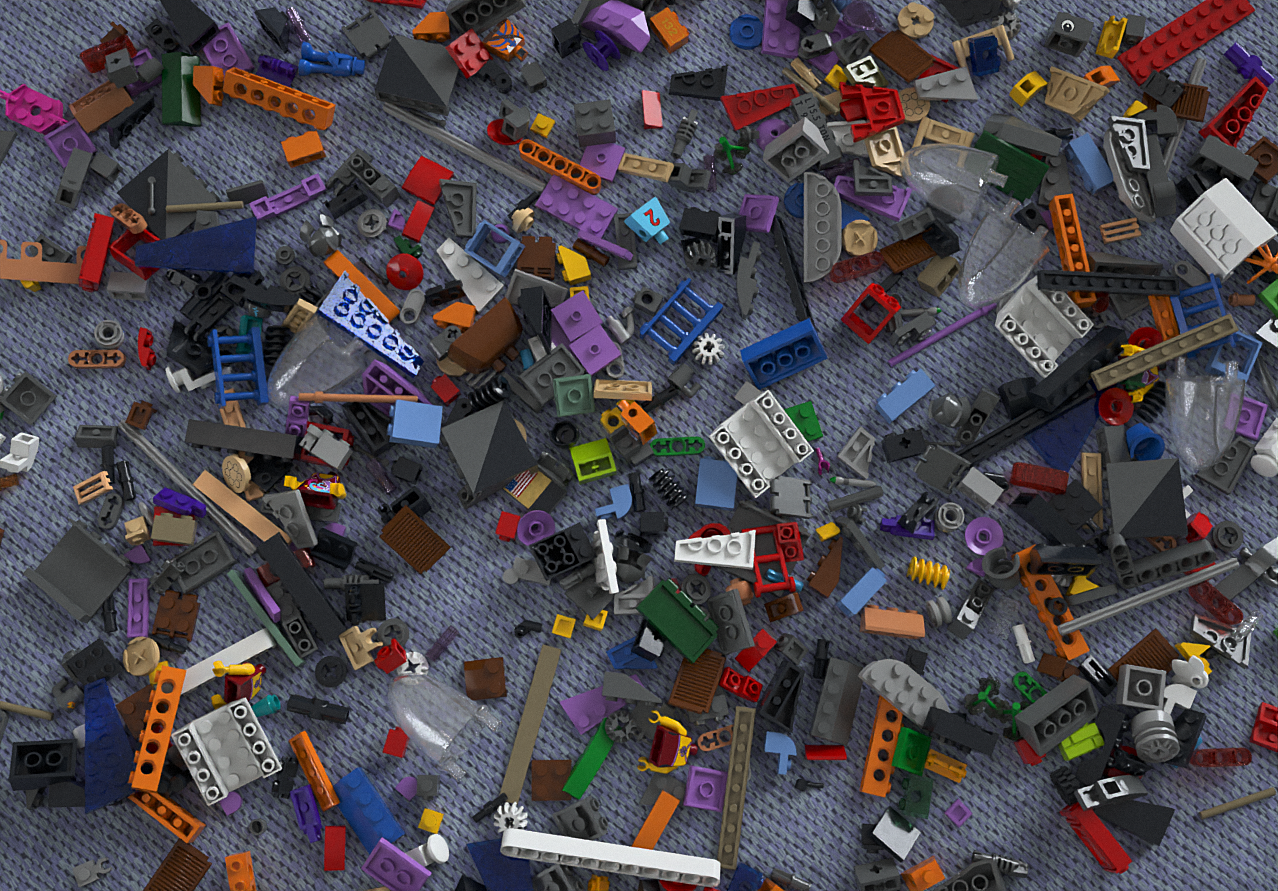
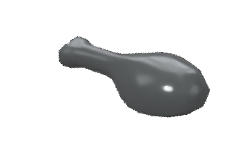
M1243 547L1239 552L1247 560L1253 555L1247 547ZM1272 565L1260 577L1267 585L1278 588V568Z

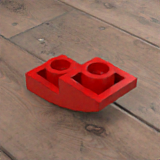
M417 200L404 227L402 236L419 243L435 207Z
M140 327L138 334L139 359L141 365L146 370L151 371V367L156 363L155 352L149 348L153 344L154 337L147 328Z
M797 522L777 524L779 543H781L785 562L803 561L802 543Z
M730 667L724 668L718 684L725 690L754 703L758 701L763 687L761 683L749 675L742 676Z
M325 826L324 871L345 870L346 826Z

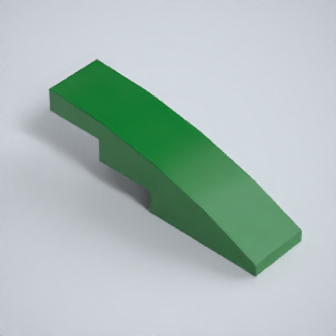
M606 717L602 719L595 735L590 738L583 754L577 759L562 788V791L577 800H580L615 742L606 734ZM618 725L614 731L621 730L622 727Z

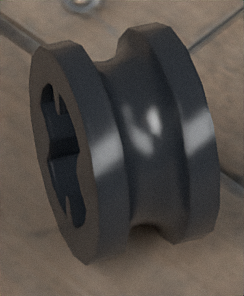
M1057 597L1050 600L1047 607L1052 615L1058 616L1067 611L1068 605L1063 598ZM1055 601L1057 602V604L1061 603L1062 608H1059L1061 610L1060 612L1058 609L1054 610L1053 606L1056 605L1054 603Z

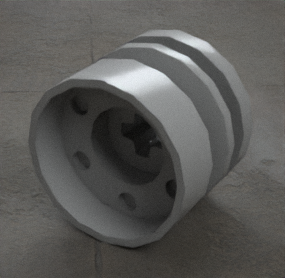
M1161 710L1144 711L1137 714L1131 720L1130 728L1137 756L1141 760L1149 763H1159L1170 760L1178 754L1180 750L1172 717L1167 712Z

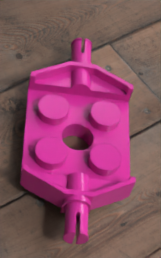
M22 84L10 93L0 89V98L6 100L5 115L19 124L47 135L56 127L63 126L69 122L63 119V103L60 100H54L28 88L26 84ZM40 108V114L33 116V109Z

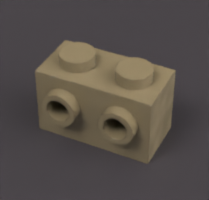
M936 255L930 260L927 267L920 272L917 281L921 289L939 298L962 269L957 259L951 256L941 259Z
M161 513V516L155 515L151 539L153 541L194 546L198 523L191 516L181 515L180 519L173 518V514Z

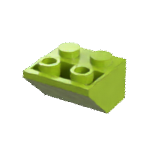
M606 438L570 448L580 485L617 475L613 456Z

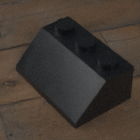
M1041 543L1034 546L1030 551L1031 574L1091 576L1101 565V560L1095 549L1087 548L1086 545L1067 547L1065 544L1048 546Z

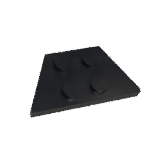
M1002 0L938 1L961 27L998 17Z
M175 320L166 356L198 375L214 370L212 349L208 347L207 338L203 337L200 341L196 342L193 339V335L196 332L193 331L187 335L184 332L186 326ZM219 350L220 356L234 355L227 350ZM221 363V367H224V366H227V365H230V364H233V363Z

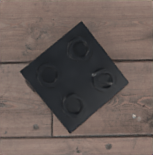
M257 454V457H254L247 464L251 473V481L258 485L260 491L264 494L266 492L269 493L274 484H278V480H282V477L288 472L290 473L291 468L294 466L293 463L282 462L279 457H275L274 460L263 459V455Z
M384 583L344 584L347 621L351 622V625L356 626L359 625L360 621L386 620Z
M101 638L66 661L89 694L123 671V668L120 666L122 664L118 658H114Z

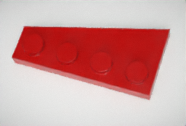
M788 84L769 89L721 96L720 99L734 130L737 131L742 129L743 126L753 124L789 107L791 100L800 95L795 84Z

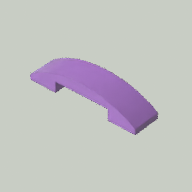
M317 173L301 180L302 184L270 198L265 196L249 203L257 221L284 214L325 192L326 188L319 174Z

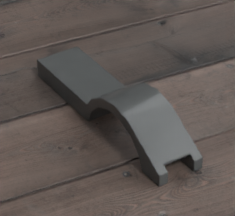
M1278 537L1260 548L1244 564L1213 588L1226 603L1230 602L1254 583L1267 569L1278 561Z

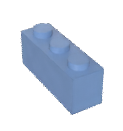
M1088 133L1067 144L1064 148L1065 156L1074 164V170L1078 176L1082 177L1087 191L1094 195L1114 183L1111 169Z
M919 369L917 372L912 370L905 376L906 381L902 384L899 381L891 388V393L888 395L884 393L877 399L878 403L875 408L889 424L936 386L922 369Z

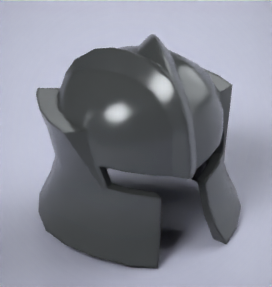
M320 214L321 224L323 227L328 228H318L311 237L315 229L306 220L299 233L301 240L308 244L309 251L314 257L331 254L337 250V247H340L342 242L341 234L334 229L333 219Z
M952 392L931 400L928 408L929 419L934 418L936 422L950 428L962 426L967 422L971 414V406L967 397L964 396L957 399Z
M617 545L615 563L618 579L626 584L638 581L641 578L645 579L646 567L653 558L644 553L640 554L629 550L627 547Z
M1006 547L992 549L982 559V569L985 572L984 579H988L994 587L1008 591L1020 582L1018 573L1020 566L1019 555L1017 553L1014 556V560H1000L1007 559Z

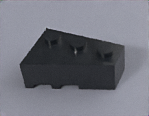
M931 706L922 727L923 730L929 732L928 736L937 740L942 738L944 739L943 743L952 747L957 745L959 746L958 750L970 754L972 751L990 757L999 737V734L996 732L984 730L982 726L973 725L959 716Z

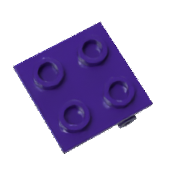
M263 55L258 58L260 66L256 75L290 87L299 67L274 57Z

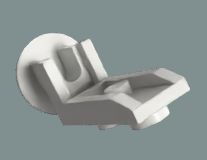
M170 366L166 368L169 383L177 393L182 392L180 385L185 384L187 390L191 391L197 387L204 389L212 385L211 381L215 380L214 370L193 378L190 370L186 367L175 372ZM221 367L222 375L230 374L233 371L231 367Z
M1278 418L1274 420L1254 448L1257 455H1254L1250 461L1252 468L1258 474L1265 477H1274L1278 474Z
M433 834L429 836L427 843L405 854L425 867L433 862L445 863L449 858V849L443 837Z

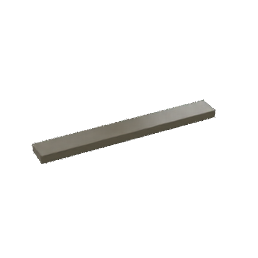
M1228 314L1096 370L1090 375L1098 391L1236 333L1239 329L1231 314Z
M542 645L500 791V795L505 793L508 797L505 802L512 804L516 802L518 805L561 649Z
M736 706L717 861L720 862V868L736 870L756 708Z

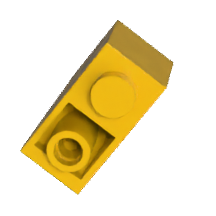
M1033 71L1023 77L1013 87L1009 96L1022 108L1048 83L1036 71Z
M562 245L558 246L559 253L556 254L558 263L563 264L564 270L562 275L564 281H568L569 285L572 286L591 280V273L586 258Z

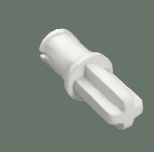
M1025 624L1013 626L1012 629L1017 640L1016 646H1019L1023 662L1027 664L1035 661L1030 645L1031 640L1029 641Z

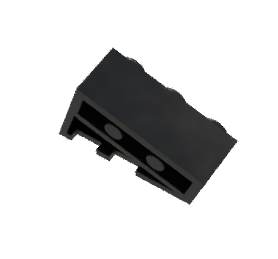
M346 402L342 405L344 415L374 458L398 444L389 442L390 436L387 435L388 424H391L392 419L383 415L369 402Z
M783 660L758 702L756 714L782 730L793 733V723L797 713V703L801 694L805 671L793 663Z

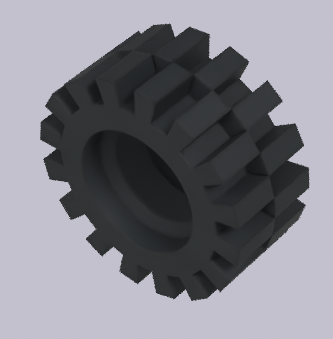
M1063 766L1052 772L1050 778L1061 799L1068 806L1078 802L1074 793L1082 787L1079 785V781L1076 780V776L1072 774V771L1067 766Z

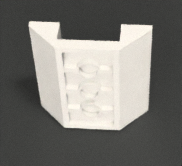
M1227 178L1205 191L1175 220L1170 229L1173 236L1208 274L1213 273L1216 278H1220L1221 284L1234 274L1233 270L1249 257L1258 246L1264 247L1278 234Z
M1037 276L1021 286L998 312L995 327L1043 378H1046L1058 367L1055 360L1076 338H1083L1094 325L1065 292L1038 290Z
M769 389L746 403L709 435V438L754 498H757L770 487L771 479L780 476L793 464L800 463L814 452Z
M246 697L225 704L193 720L171 734L208 806L226 798L229 792L261 776L266 778L283 769Z

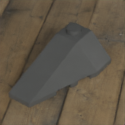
M994 113L986 121L984 127L985 131L1027 154L1058 157L1062 139L1012 115Z
M1086 252L1090 272L1160 276L1163 268L1161 263L1104 252ZM1095 293V296L1105 295L1104 293Z
M993 857L972 863L933 891L1007 890L1001 872Z

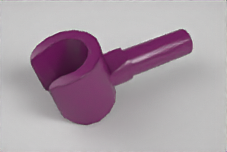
M818 447L815 449L819 459L818 473L822 475V468L826 469L827 473H829L830 463L824 460Z

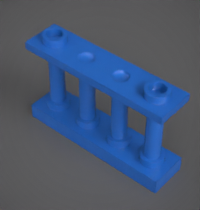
M1213 273L1209 274L1210 282L1182 291L1180 289L1179 296L1170 297L1181 334L1213 321L1210 320L1192 326L1191 324L1188 325L1186 318H1189V315L1218 306L1222 317L1227 315L1219 291L1222 288L1220 278H1216ZM1214 288L1217 299L1189 308L1182 306L1181 300H1184V297ZM1237 333L1187 353L1188 359L1190 361L1198 359L1197 354L1201 350L1229 342L1232 348H1236L1235 342H1239Z
M690 278L686 281H681L676 287V293L649 323L645 322L639 329L642 340L648 335L669 352L668 362L673 366L723 310V305L719 302L715 305H709L689 288L692 281ZM683 293L705 310L706 315L703 319L696 318L677 302ZM671 307L693 324L692 327L694 329L690 333L684 332L665 316ZM659 321L681 338V344L678 347H673L652 328Z
M252 327L246 335L218 337L217 329H213L210 335L207 336L208 347L212 349L217 390L214 393L215 404H218L219 409H223L226 406V401L254 399V401H257V406L266 405L269 399L260 327ZM247 343L250 344L251 352L248 354L220 356L219 344ZM248 361L252 363L253 371L251 373L222 375L221 363ZM248 380L255 382V389L252 392L224 393L223 382Z

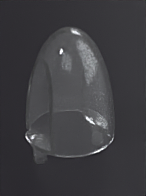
M943 143L916 146L902 155L899 164L902 177L917 195L936 209L969 225L974 222L981 211L995 217L999 214L1001 206L988 202L985 199L991 183L1004 188L1008 180L1007 175L996 172L999 155L968 146Z
M1012 197L1009 198L1001 211L987 210L965 250L959 269L957 288L961 302L969 308H984L1005 298L1035 271L1050 252V248L1043 242V239L1049 233L1048 229L1039 225L1036 231L1032 233L1011 219L1013 213L1020 206V203Z
M317 313L293 336L277 358L268 378V396L275 405L289 408L290 397H299V393L321 391L323 394H335L362 376L367 366L358 350L364 347V344L361 340L358 341L359 338L356 336L353 340L349 341L345 335L358 325L351 315L337 326L329 322L322 314Z
M1188 357L1175 358L1174 374L1165 378L1166 410L1171 436L1180 457L1189 467L1199 471L1207 470L1222 459L1233 440L1243 406L1245 379L1237 378L1239 364L1237 361H1225V377L1187 375Z
M400 674L393 678L389 684L388 702L398 725L410 740L435 763L437 770L446 771L459 782L467 771L463 770L455 762L469 749L485 725L493 732H496L501 726L502 721L490 713L491 709L487 705H478L456 689L426 674Z

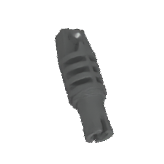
M691 109L688 117L683 116L675 135L676 142L671 152V156L674 158H681L686 145L691 142L698 122L695 119L698 111Z
M344 575L342 578H324V589H342L345 592L344 584H380V580L369 579V575Z
M974 850L972 853V863L994 857L1002 874L1026 878L1028 875V864L1015 858L1004 857V855H998V853L986 854Z

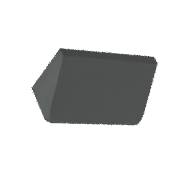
M262 180L226 190L230 202L243 201L244 205L265 196L269 198L267 188Z
M79 425L75 436L77 447L102 448V446L109 445L116 449L118 426Z

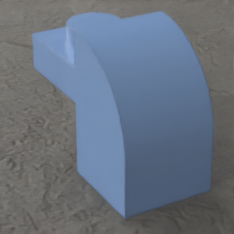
M628 484L609 489L613 504L596 508L595 514L597 519L608 520L613 518V514H616L617 521L628 515L632 505Z
M765 731L763 751L779 753L777 774L786 775L787 771H790L791 759H788V755L796 756L797 754L795 744L788 736L782 733Z

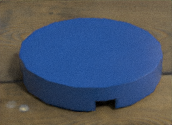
M745 14L738 16V18L732 21L729 28V36L735 46L743 50H752L762 43L763 24L758 17Z
M804 182L793 184L784 195L785 209L790 215L804 219Z

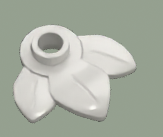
M1192 655L1188 662L1172 660V669L1176 674L1172 677V681L1175 684H1182L1187 687L1193 686L1198 689L1207 686L1209 682L1208 675L1204 671V664L1199 658Z

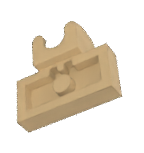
M354 626L339 635L354 670H359L372 663L374 659L370 652L383 645V642L373 643L371 640L372 635L377 632L375 628L367 629L361 633L358 626Z

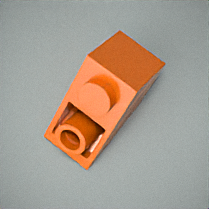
M430 12L412 30L414 39H421L425 42L430 40H436L437 42L450 40V18L445 12Z
M194 66L193 85L209 104L222 106L224 98L222 92L224 81L223 69L215 66Z
M1100 66L1083 77L1107 88L1120 82L1111 66Z
M455 302L433 315V321L439 328L446 329L449 326H457L461 333H464L473 325L477 310L473 305Z

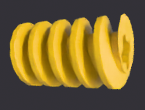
M914 556L910 560L906 577L911 575L912 582L918 577L920 584L926 579L927 586L933 581L934 588L940 583L941 590H944L949 579L950 569L947 570L946 565L940 568L939 563H935L932 567L931 561H927L925 564L922 558L917 562V558Z

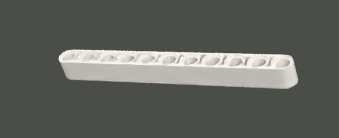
M264 628L186 669L181 695L185 696L198 689L199 685L204 686L215 680L216 676L212 671L215 668L213 665L215 661H222L224 667L249 662L250 658H256L266 653L271 647L275 648L277 643L267 628ZM164 684L161 690L164 693H171L173 687L170 684ZM115 707L75 728L72 733L75 739H78L79 748L85 749L89 747L90 743L93 742L95 744L108 737L107 734H113L125 728L126 723Z
M512 828L504 830L500 851L502 854L510 857L706 887H716L720 884L721 865L720 862L714 859Z

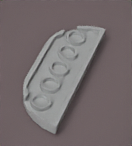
M1109 127L1104 135L1103 149L1106 151L1108 165L1112 170L1113 180L1119 192V199L1126 204L1140 221L1152 223L1157 219L1142 172L1129 171L1113 131Z
M804 172V284L823 279L835 268L842 248V206L839 193L835 186L825 177L813 172Z
M894 659L873 661L858 674L860 679L921 729L930 706L949 712L948 705L940 692L901 661ZM934 739L940 745H945V743H943L944 739Z

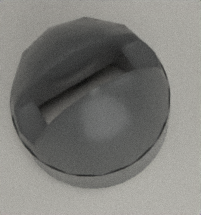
M262 818L252 820L249 825V829L254 835L263 834L268 828L266 820Z

